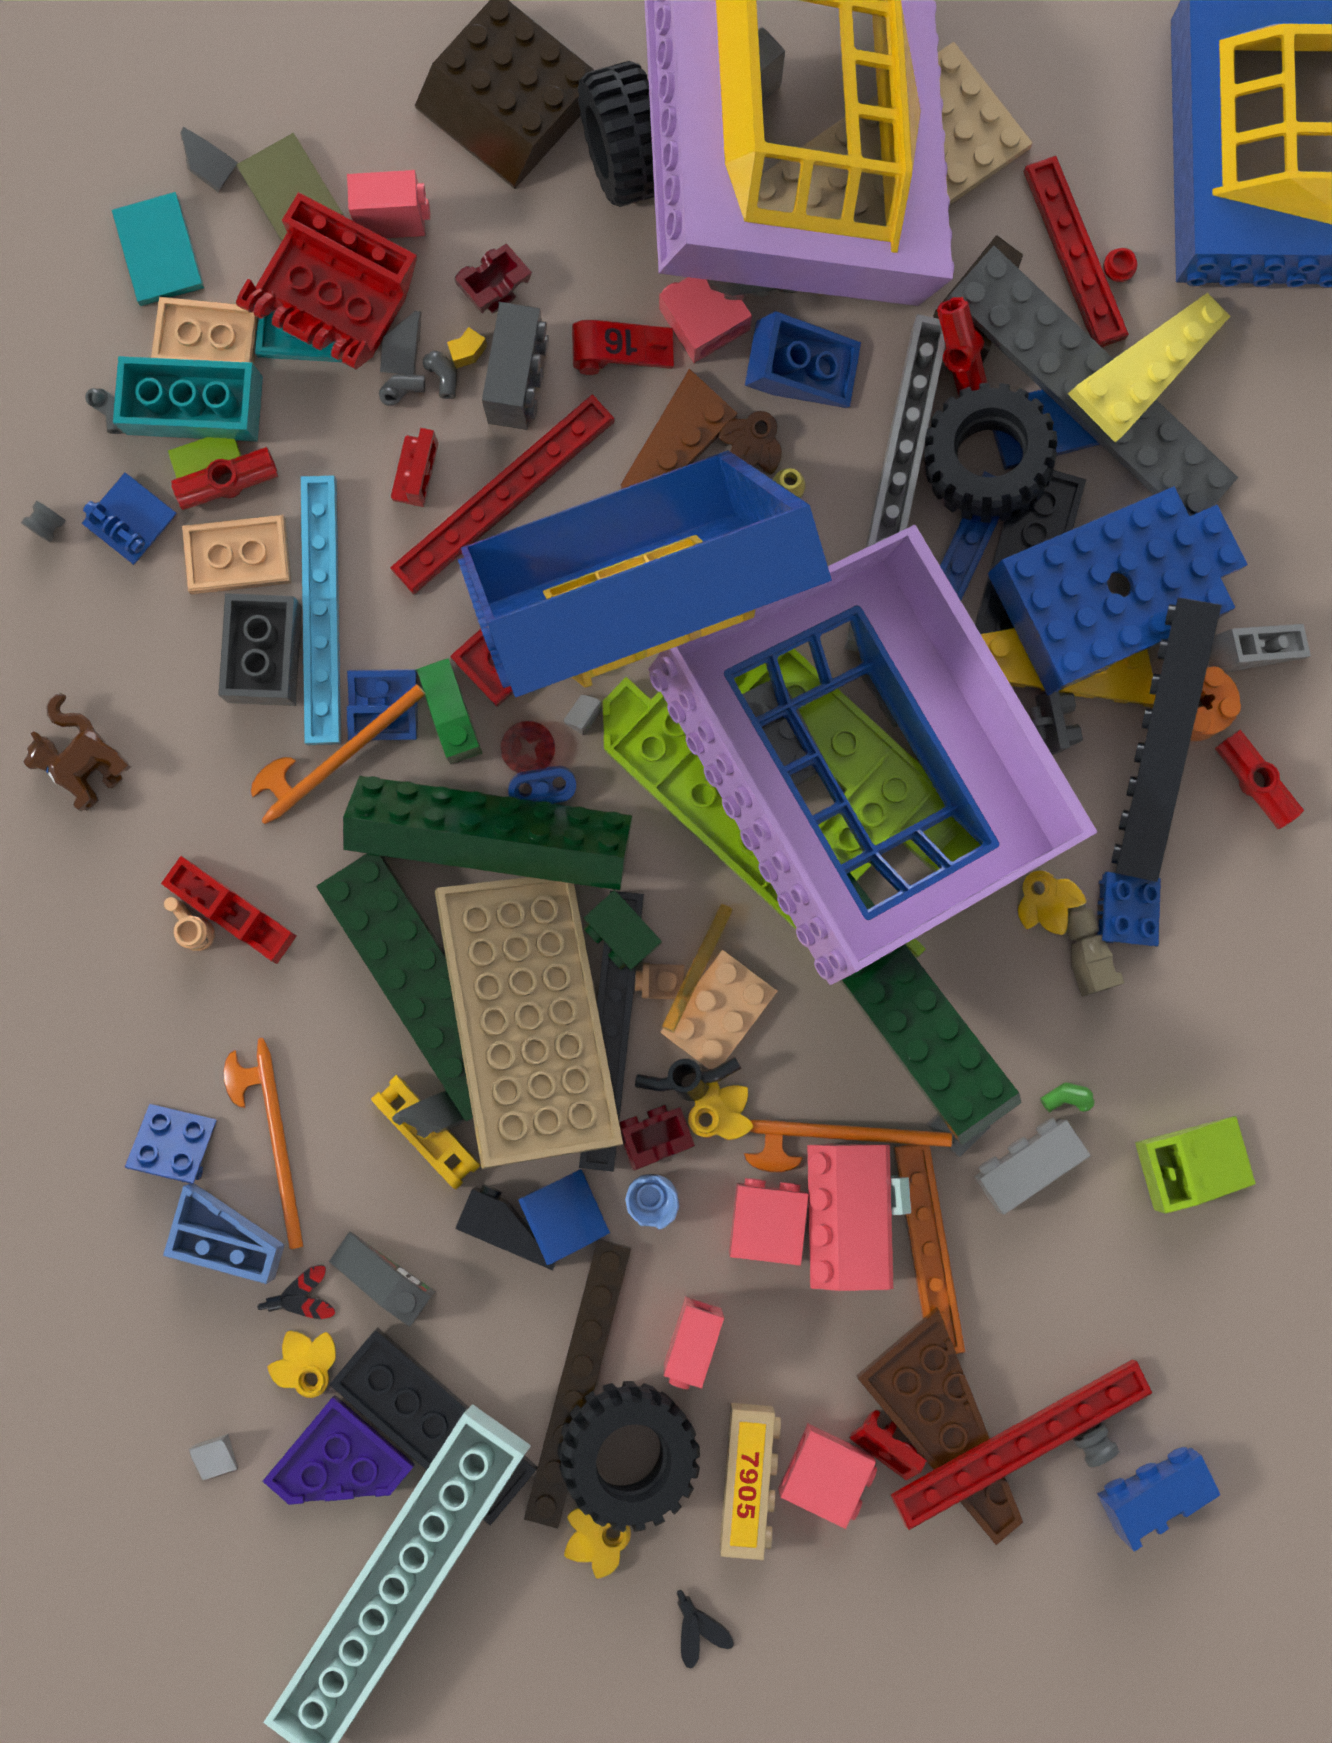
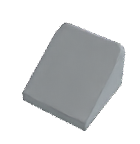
M581 695L565 717V724L581 735L586 734L602 711L601 701L597 698Z
M229 1434L195 1444L189 1449L191 1458L202 1480L238 1469Z

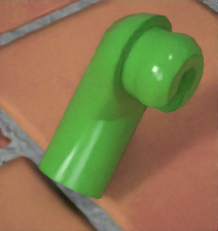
M1063 1083L1040 1098L1041 1103L1049 1113L1064 1103L1075 1105L1080 1111L1086 1112L1091 1110L1095 1103L1090 1089L1072 1083Z

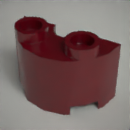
M507 243L497 250L493 248L487 251L481 258L480 262L482 265L479 267L466 266L455 276L457 286L482 314L486 309L492 314L497 312L499 302H512L517 297L513 293L515 288L522 282L528 283L532 272Z
M665 1104L646 1111L648 1118L642 1121H638L637 1116L619 1122L622 1141L633 1170H638L695 1146L681 1107L668 1111Z

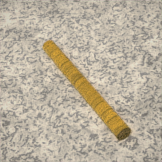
M720 904L662 1024V1028L669 1032H675L733 911L729 906Z

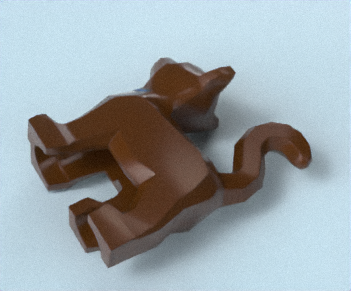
M62 693L55 694L46 705L47 716L52 723L60 727L76 726L79 734L59 754L54 743L48 737L41 736L33 731L31 736L34 740L28 746L27 756L23 762L29 769L46 771L54 783L68 790L76 797L73 804L75 808L81 812L83 810L88 811L99 800L86 779L94 771L98 770L103 775L102 782L108 788H114L123 780L121 773L128 771L131 766L119 751L105 743V740L96 732L88 718L81 713H62L60 707L65 702L66 695Z

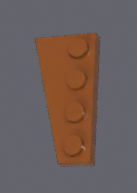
M689 369L620 484L621 489L692 464L718 438L724 425L733 419H737L738 413Z

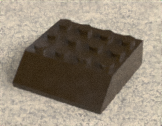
M489 0L432 63L415 103V108L506 183L516 189L580 117L581 110L578 101L579 80L585 73L594 71V69L509 0Z

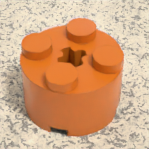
M1207 667L1200 697L1203 706L1198 707L1190 741L1206 740L1223 731L1232 724L1241 711L1240 695L1237 686L1219 667Z

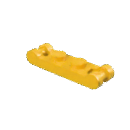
M396 1074L389 1081L390 1085L382 1093L378 1091L371 1098L372 1102L446 1182L457 1190L464 1183L462 1179L470 1171L474 1173L481 1167V1163L449 1130L440 1133L432 1132L426 1138L417 1135L415 1127L406 1122L398 1125L392 1120V1117L397 1112L421 1101L406 1082ZM400 1095L406 1103L396 1110L391 1103ZM455 1154L461 1162L452 1169L446 1161Z

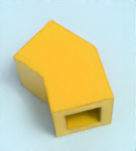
M470 327L466 329L460 338L447 342L456 369L476 363L487 348L486 338Z

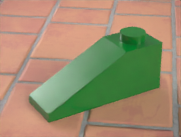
M449 658L418 668L417 672L423 691L426 694L425 697L449 763L454 764L482 754V749Z

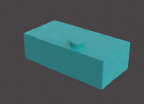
M118 356L113 424L126 435L194 439L212 437L258 442L263 375L251 362Z

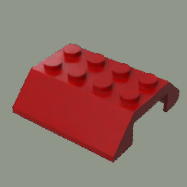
M298 192L282 219V223L287 231L285 237L257 285L254 286L250 279L246 280L237 296L236 305L249 313L253 312L255 316L261 319L275 311L272 325L279 329L283 326V331L309 345L313 344V347L318 350H322L334 341L331 356L337 360L342 358L344 364L356 370L374 356L383 337L404 304L416 265L417 255Z

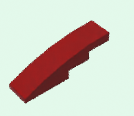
M182 856L179 857L161 883L208 919L216 922L236 938L247 943L276 964L279 963L297 937L296 934Z

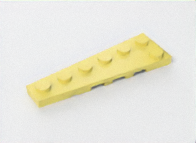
M1206 293L1083 380L1068 395L1116 442L1131 428L1231 316Z

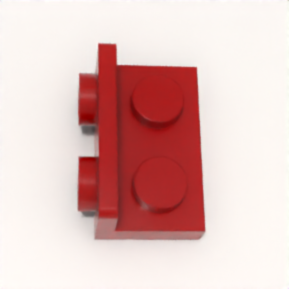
M420 427L418 437L405 436L391 493L393 501L424 507L439 445L434 430Z

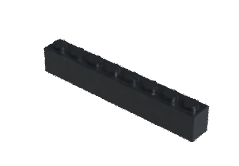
M1179 597L1176 605L1169 604L1165 625L1171 626L1168 640L1161 639L1157 659L1163 660L1161 674H1153L1149 694L1156 695L1153 709L1146 708L1142 722V728L1148 729L1145 743L1138 742L1134 762L1140 763L1138 776H1130L1126 796L1133 797L1130 811L1123 810L1119 824V830L1125 831L1122 844L1115 843L1111 863L1117 864L1116 873L1158 882L1221 610V605Z

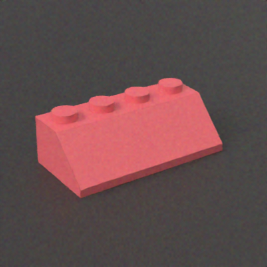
M844 1143L807 1145L810 1288L835 1291L894 1289L890 1145Z

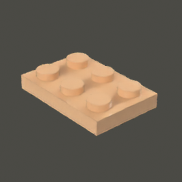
M722 950L660 1033L707 1069H713L727 1060L778 991Z

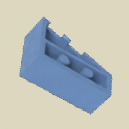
M194 1183L183 1186L163 1256L267 1284L276 1277L285 1244Z

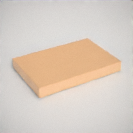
M159 297L151 358L251 362L254 364L258 317L253 312L249 313L236 304Z
M283 515L182 526L187 586L190 594L291 583L286 521Z

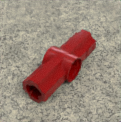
M953 297L946 302H941L937 308V313L946 344L943 362L953 372L958 396H960V390L970 387L972 391L979 390V384L987 383L980 354L984 347V340L979 332L974 329L968 302L963 297Z
M265 447L231 460L216 459L203 470L171 480V487L180 508L186 510L220 497L234 498L245 488L279 476L271 453ZM223 474H232L229 482L218 484L219 478Z
M1241 729L1214 748L1239 779L1241 791L1253 797L1277 829H1281L1291 823L1304 812V809L1280 780V773L1277 767L1263 759ZM1254 772H1259L1263 775L1265 779L1263 788L1255 783Z

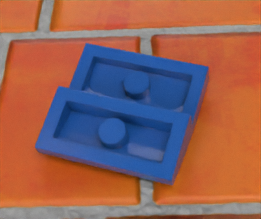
M417 669L347 671L349 705L346 706L348 741L417 684ZM418 701L372 740H416Z
M582 1169L572 1172L518 1199L547 1265L582 1249L610 1233Z

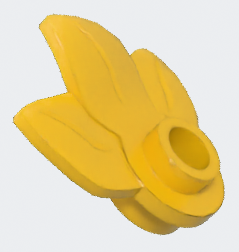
M1034 871L1024 879L1022 886L1024 897L1018 906V916L1026 929H1030L1040 922L1047 931L1063 935L1066 933L1068 926V908L1084 905L1086 898L1082 890L1069 879H1055L1047 871ZM1037 881L1044 884L1045 890L1042 894H1038L1034 890V884Z
M717 1082L709 1083L706 1095L695 1101V1106L689 1113L688 1123L691 1130L700 1137L708 1138L717 1134L726 1140L738 1139L749 1133L753 1128V1124L748 1118L741 1115L747 1103L748 1088L732 1085L720 1089ZM704 1114H709L713 1119L711 1125L702 1126L699 1123L700 1117Z
M292 1330L287 1331L282 1343L283 1359L267 1366L268 1372L278 1386L282 1388H295L300 1395L306 1398L317 1397L328 1387V1370L336 1359L335 1343L328 1332L322 1333L312 1342L303 1333ZM308 1373L316 1374L318 1378L317 1384L310 1385L306 1381V1375Z
M579 1508L571 1511L567 1518L576 1532H574L564 1551L565 1558L576 1562H592V1569L597 1579L611 1574L619 1565L620 1551L630 1541V1525H626V1530L624 1532L620 1531L618 1537L611 1538L607 1535V1530L611 1527L609 1523L602 1527L593 1521L591 1515H585Z

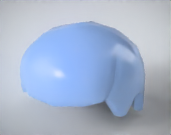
M645 1174L636 1178L629 1185L625 1197L627 1211L640 1226L663 1229L675 1220L679 1210L678 1191L670 1180L658 1174Z

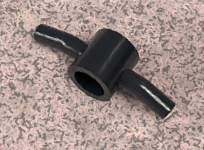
M736 1057L708 1070H702L691 1059H680L671 1065L668 1077L658 1078L638 1074L635 1079V1087L658 1092L675 1090L682 1099L697 1101L706 1095L709 1083L721 1081L742 1068ZM696 1073L695 1081L690 1086L683 1087L681 1084L683 1078L688 1074Z

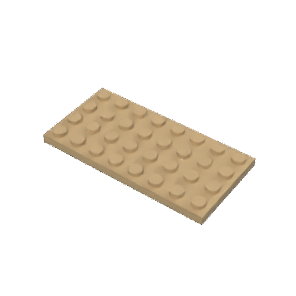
M952 42L938 52V65L941 68L939 79L940 96L943 100L942 125L945 131L944 155L945 162L947 163L946 184L950 205L1026 153L1033 144L955 42ZM874 96L864 104L878 106V96ZM842 118L801 148L848 155L846 118ZM859 118L862 157L882 161L879 121ZM782 160L762 174L757 203L758 208L790 213L794 210L801 166L799 162ZM813 165L806 208L807 215L832 219L841 218L848 170ZM861 172L854 212L855 222L886 226L883 175Z
M525 877L437 888L435 896L482 1169L622 1145L621 1130L574 884Z

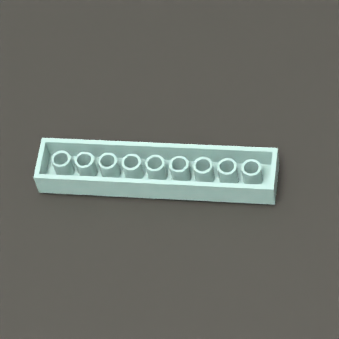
M473 1404L463 1413L263 1722L290 1743H339L531 1447L530 1444Z

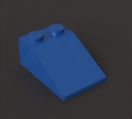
M775 311L756 321L745 386L774 396L848 408L851 404L861 342Z

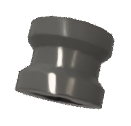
M36 501L33 505V513L29 517H25L21 524L51 543L54 538L53 532L57 527H62L66 520L44 504Z
M1099 1423L1074 1438L1076 1446L1083 1449L1086 1454L1084 1460L1089 1467L1105 1464L1119 1453L1116 1443L1108 1438L1109 1430L1104 1423Z

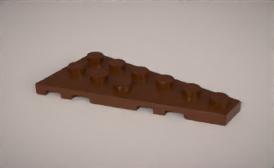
M937 1307L856 1375L862 1385L921 1456L927 1460V1463L933 1470L990 1439ZM1005 1477L961 1501V1504L995 1545L999 1544L1023 1523Z

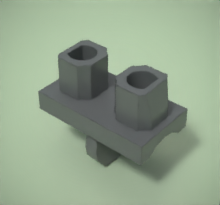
M1058 691L1048 696L1045 692L1035 696L1037 706L1030 708L1032 722L1052 755L1058 754L1070 748V746L1083 741L1081 727L1078 724L1065 725L1063 714L1072 713L1076 708L1073 693H1059Z

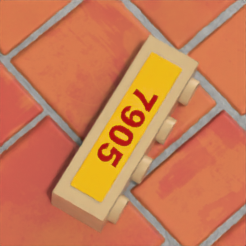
M731 1403L719 1546L721 1557L764 1560L765 1549H771L772 1526L766 1525L767 1512H774L775 1490H770L769 1486L770 1475L776 1476L778 1468V1454L772 1453L773 1439L780 1438L781 1417H775L773 1406Z

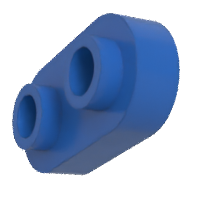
M564 766L521 772L510 780L508 795L518 799L537 802L546 801L552 804L564 802L574 795L576 791V778L573 772ZM557 777H561L566 781L565 785L561 788L555 787L552 783ZM524 783L529 784L532 787L531 792L527 794L520 792V785Z

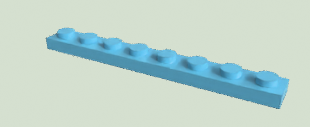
M334 475L301 476L304 740L306 745L341 744L337 479Z

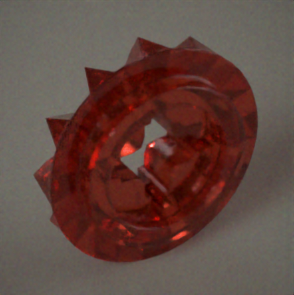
M522 721L511 726L504 734L501 741V755L505 764L517 774L547 768L553 761L555 754L554 738L550 731L542 724L534 721ZM520 737L529 744L541 740L534 748L536 760L528 754L518 756L519 752L523 749Z

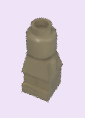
M1085 904L1075 908H1068V926L1066 931L1069 939L1076 941L1075 944L1071 945V969H1073L1081 996H1087L1124 984L1122 973H1116L1112 962L1113 954L1106 942L1102 941V935H1095L1099 932V927L1093 910L1086 908Z

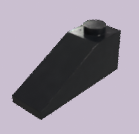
M483 1184L481 1189L474 1187L470 1192L455 1229L553 1271L556 1262L549 1265L546 1264L531 1228L508 1200L500 1197L502 1191Z

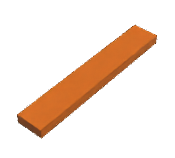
M907 1144L895 1146L893 1149L898 1177H909L911 1213L905 1214L922 1318L926 1317L937 1307L956 1354L965 1353L930 1145Z

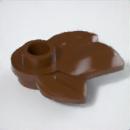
M756 411L750 414L747 419H733L722 428L718 436L719 440L732 445L730 452L751 466L758 463L770 475L777 469L780 463L782 448L775 438L777 422L770 413ZM757 422L765 423L767 426L766 433H757L755 424Z

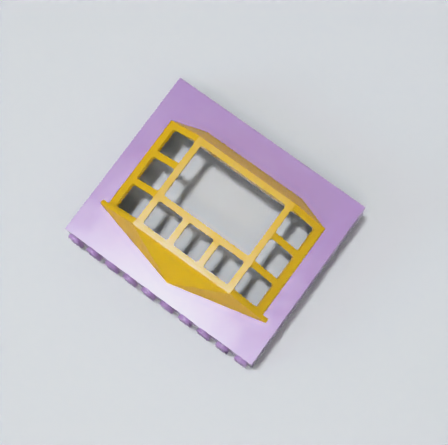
M644 0L659 274L919 306L953 279L954 262L951 257L952 230L949 227L948 213L950 199L947 194V163L945 162L944 155L945 131L942 125L943 100L940 96L939 82L941 68L938 65L937 52L939 37L936 33V2L934 0H799L839 8L848 155L767 143L764 140L756 0ZM852 11L872 15L875 53L858 50L854 47ZM856 64L876 68L878 106L858 102ZM859 118L879 121L882 161L862 157ZM764 157L799 162L801 165L794 210L791 213L762 209L757 206ZM813 165L848 170L845 198L840 219L806 214ZM861 172L883 175L886 226L854 221Z

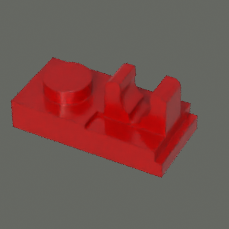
M874 1410L868 1414L863 1425L851 1433L849 1439L906 1481L921 1473L927 1460L921 1457L916 1448L911 1444L892 1437L897 1428L893 1421L888 1423L883 1430L878 1427L877 1419L881 1412Z

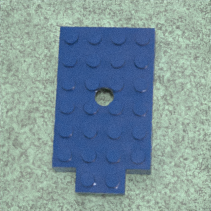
M1174 486L1002 559L987 574L1049 696L1098 674L1123 659L1161 643V639L1168 640L1171 630L1170 625H1165L1169 604L1176 605L1178 597L1221 605L1219 618L1236 607L1221 578L1243 569L1248 564L1218 505L1189 516ZM1112 573H1120L1128 579L1130 592L1126 597L1110 592L1107 581Z

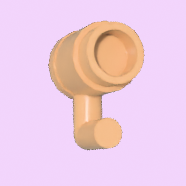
M169 897L164 901L165 909L172 911L179 920L174 927V937L180 946L193 951H202L213 943L215 930L207 919L192 916L184 903L179 899Z

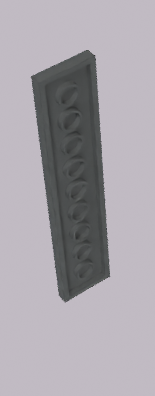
M995 246L987 252L947 297V300L953 297H963L969 304L973 325L1152 494L1155 495L1175 486L1189 516L1213 507L1238 479L1221 460L1157 400L1149 406L1118 441L1114 442L1068 395L1075 386L1112 361L1113 358Z

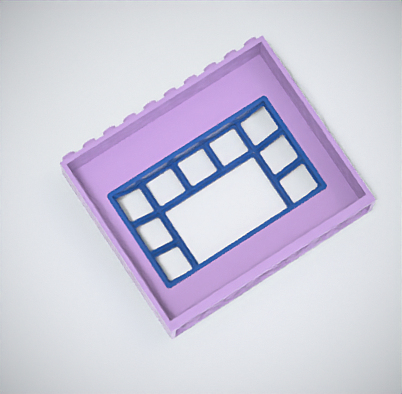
M916 525L829 565L828 568L832 581L757 608L752 619L660 652L648 668L653 687L664 696L668 703L667 708L672 720L675 723H679L683 729L688 748L702 762L707 781L718 790L722 797V805L726 814L730 818H734L741 830L742 842L747 849L753 851L759 862L761 875L767 882L772 884L778 895L777 901L780 908L791 917L796 926V935L802 945L808 947L815 959L814 965L818 974L823 979H826L829 985L861 970L1097 833L1096 828ZM850 621L862 663L832 678L820 636ZM808 642L820 685L790 699L777 659L780 655ZM765 663L778 706L755 717L734 679ZM866 674L871 678L945 805L938 812L878 845L872 843L796 712L797 709ZM781 717L786 718L806 753L805 756L786 766L782 764L762 729L763 726ZM810 765L815 768L834 801L833 805L814 815L811 814L790 777ZM838 814L843 816L862 849L860 855L843 864H840L818 826ZM949 817L954 818L981 845L955 861H950L923 833L925 830ZM907 840H912L940 868L912 885L907 884L881 856ZM866 863H870L898 891V893L870 909H866L847 876L848 873Z

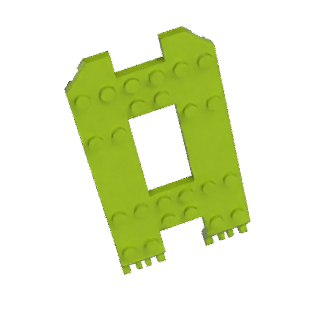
M795 648L778 657L777 661L792 699L820 685L816 668ZM764 663L736 677L734 681L741 693L744 694L769 681L770 676ZM625 677L603 700L604 751L796 930L791 917L780 908L777 901L778 895L772 884L767 882L761 875L759 862L753 851L747 849L742 842L741 830L734 818L732 819L726 814L722 805V797L718 790L707 781L702 762L688 748L683 729L679 723H675L672 720L667 708L668 703L662 693L658 692L650 699L631 680ZM839 689L798 709L837 783L846 791L844 795L874 845H878L945 807L922 765ZM841 814L818 825L840 864L862 853L861 847ZM952 817L923 832L950 861H955L981 846ZM912 840L902 843L927 867L934 871L940 869ZM866 863L850 873L857 881L871 864ZM916 938L905 943L915 957H919L926 950Z

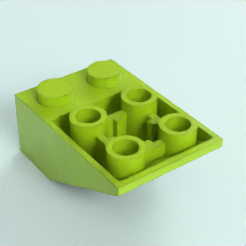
M1236 1116L1135 1142L1155 1211L1166 1214L1193 1207L1256 1184Z

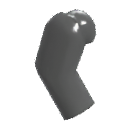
M393 375L379 390L380 401L386 406H393L408 392H425V375Z
M102 388L89 389L85 395L86 402L89 406L94 407V409L106 416L107 432L110 434L123 433L113 424L115 396Z

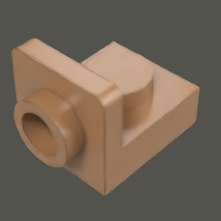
M643 963V970H636L635 991H642V999L683 1000L684 965Z

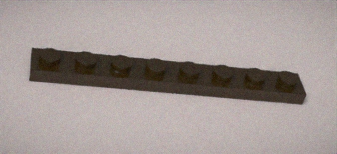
M601 1239L597 1240L524 1520L557 1529L559 1527L568 1493L559 1468L561 1460L558 1456V1444L563 1442L561 1431L564 1423L570 1424L573 1418L570 1412L576 1405L582 1408L587 1403L585 1396L595 1389L631 1247Z

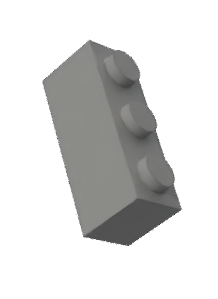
M1054 1118L1046 1120L1036 1128L1038 1134L1029 1140L1025 1137L1020 1138L1007 1148L1010 1153L999 1160L995 1156L979 1166L981 1172L974 1176V1178L997 1212L1005 1215L1091 1156L1067 1120L1058 1119L1055 1121Z

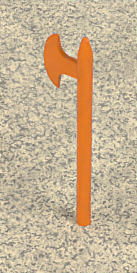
M418 684L412 687L294 788L287 782L286 772L296 760L291 757H282L266 765L254 779L251 795L253 798L261 791L269 789L275 794L278 801L269 808L262 818V823L267 824L281 817L426 694Z
M259 1038L257 1044L258 1066L252 1068L242 1067L239 1064L236 1050L232 1051L225 1060L223 1070L224 1084L232 1102L238 1107L245 1108L244 1094L246 1089L251 1085H262L289 1249L303 1247V1240L271 1053L264 1038Z
M750 1120L753 1124L750 1132L765 1134V1147L759 1153H744L746 1161L759 1170L785 1172L797 1167L803 1157L790 1156L784 1152L783 1135L952 1147V1133Z

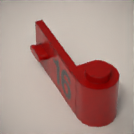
M600 320L577 321L572 324L573 367L584 375L598 374L600 369H603L608 363L672 369L674 367L673 328Z

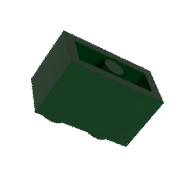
M615 889L584 917L588 924L584 928L586 933L597 944L603 940L612 951L607 955L620 970L627 966L632 972L662 944L660 938Z

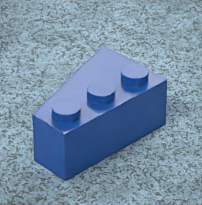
M1181 1447L1175 1449L1167 1455L1168 1459L1158 1464H1145L1136 1470V1475L1126 1480L1123 1478L1112 1480L1104 1486L1105 1490L1097 1493L1116 1534L1134 1552L1143 1547L1140 1539L1153 1530H1156L1157 1534L1160 1535L1169 1529L1166 1523L1168 1520L1180 1514L1183 1517H1188L1221 1495L1202 1455L1193 1448Z

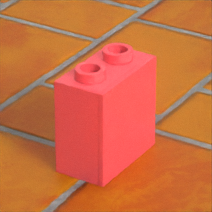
M415 170L347 174L348 207L354 222L384 238L425 236V220H430L429 200L426 199L424 183H418Z
M687 277L679 283H671L659 294V309L670 327L673 328L675 335L693 363L750 331L752 315L730 282Z
M745 1178L744 1184L737 1183L729 1246L730 1257L801 1266L809 1194L806 1191H800L801 1185L795 1183L780 1182L779 1188L765 1187L766 1180Z
M685 1296L664 1361V1376L670 1378L668 1383L689 1390L690 1385L702 1389L724 1321L722 1308Z
M807 1423L778 1487L780 1497L846 1529L850 1519L854 1521L859 1514L862 1506L860 1497L865 1486L870 1487L877 1472L876 1461L867 1451Z

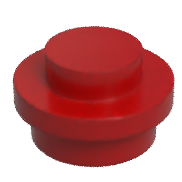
M1117 248L1110 251L1103 263L1105 274L1116 282H1124L1132 278L1138 266L1135 254L1128 248Z

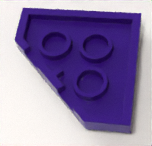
M334 1395L262 1482L288 1505L325 1500V1502L348 1500L355 1497L374 1495L375 1497L390 1496L415 1464Z

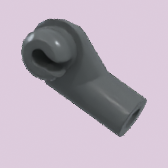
M433 350L423 357V366L426 370L435 372L440 377L439 397L454 399L456 397L457 369L443 352Z

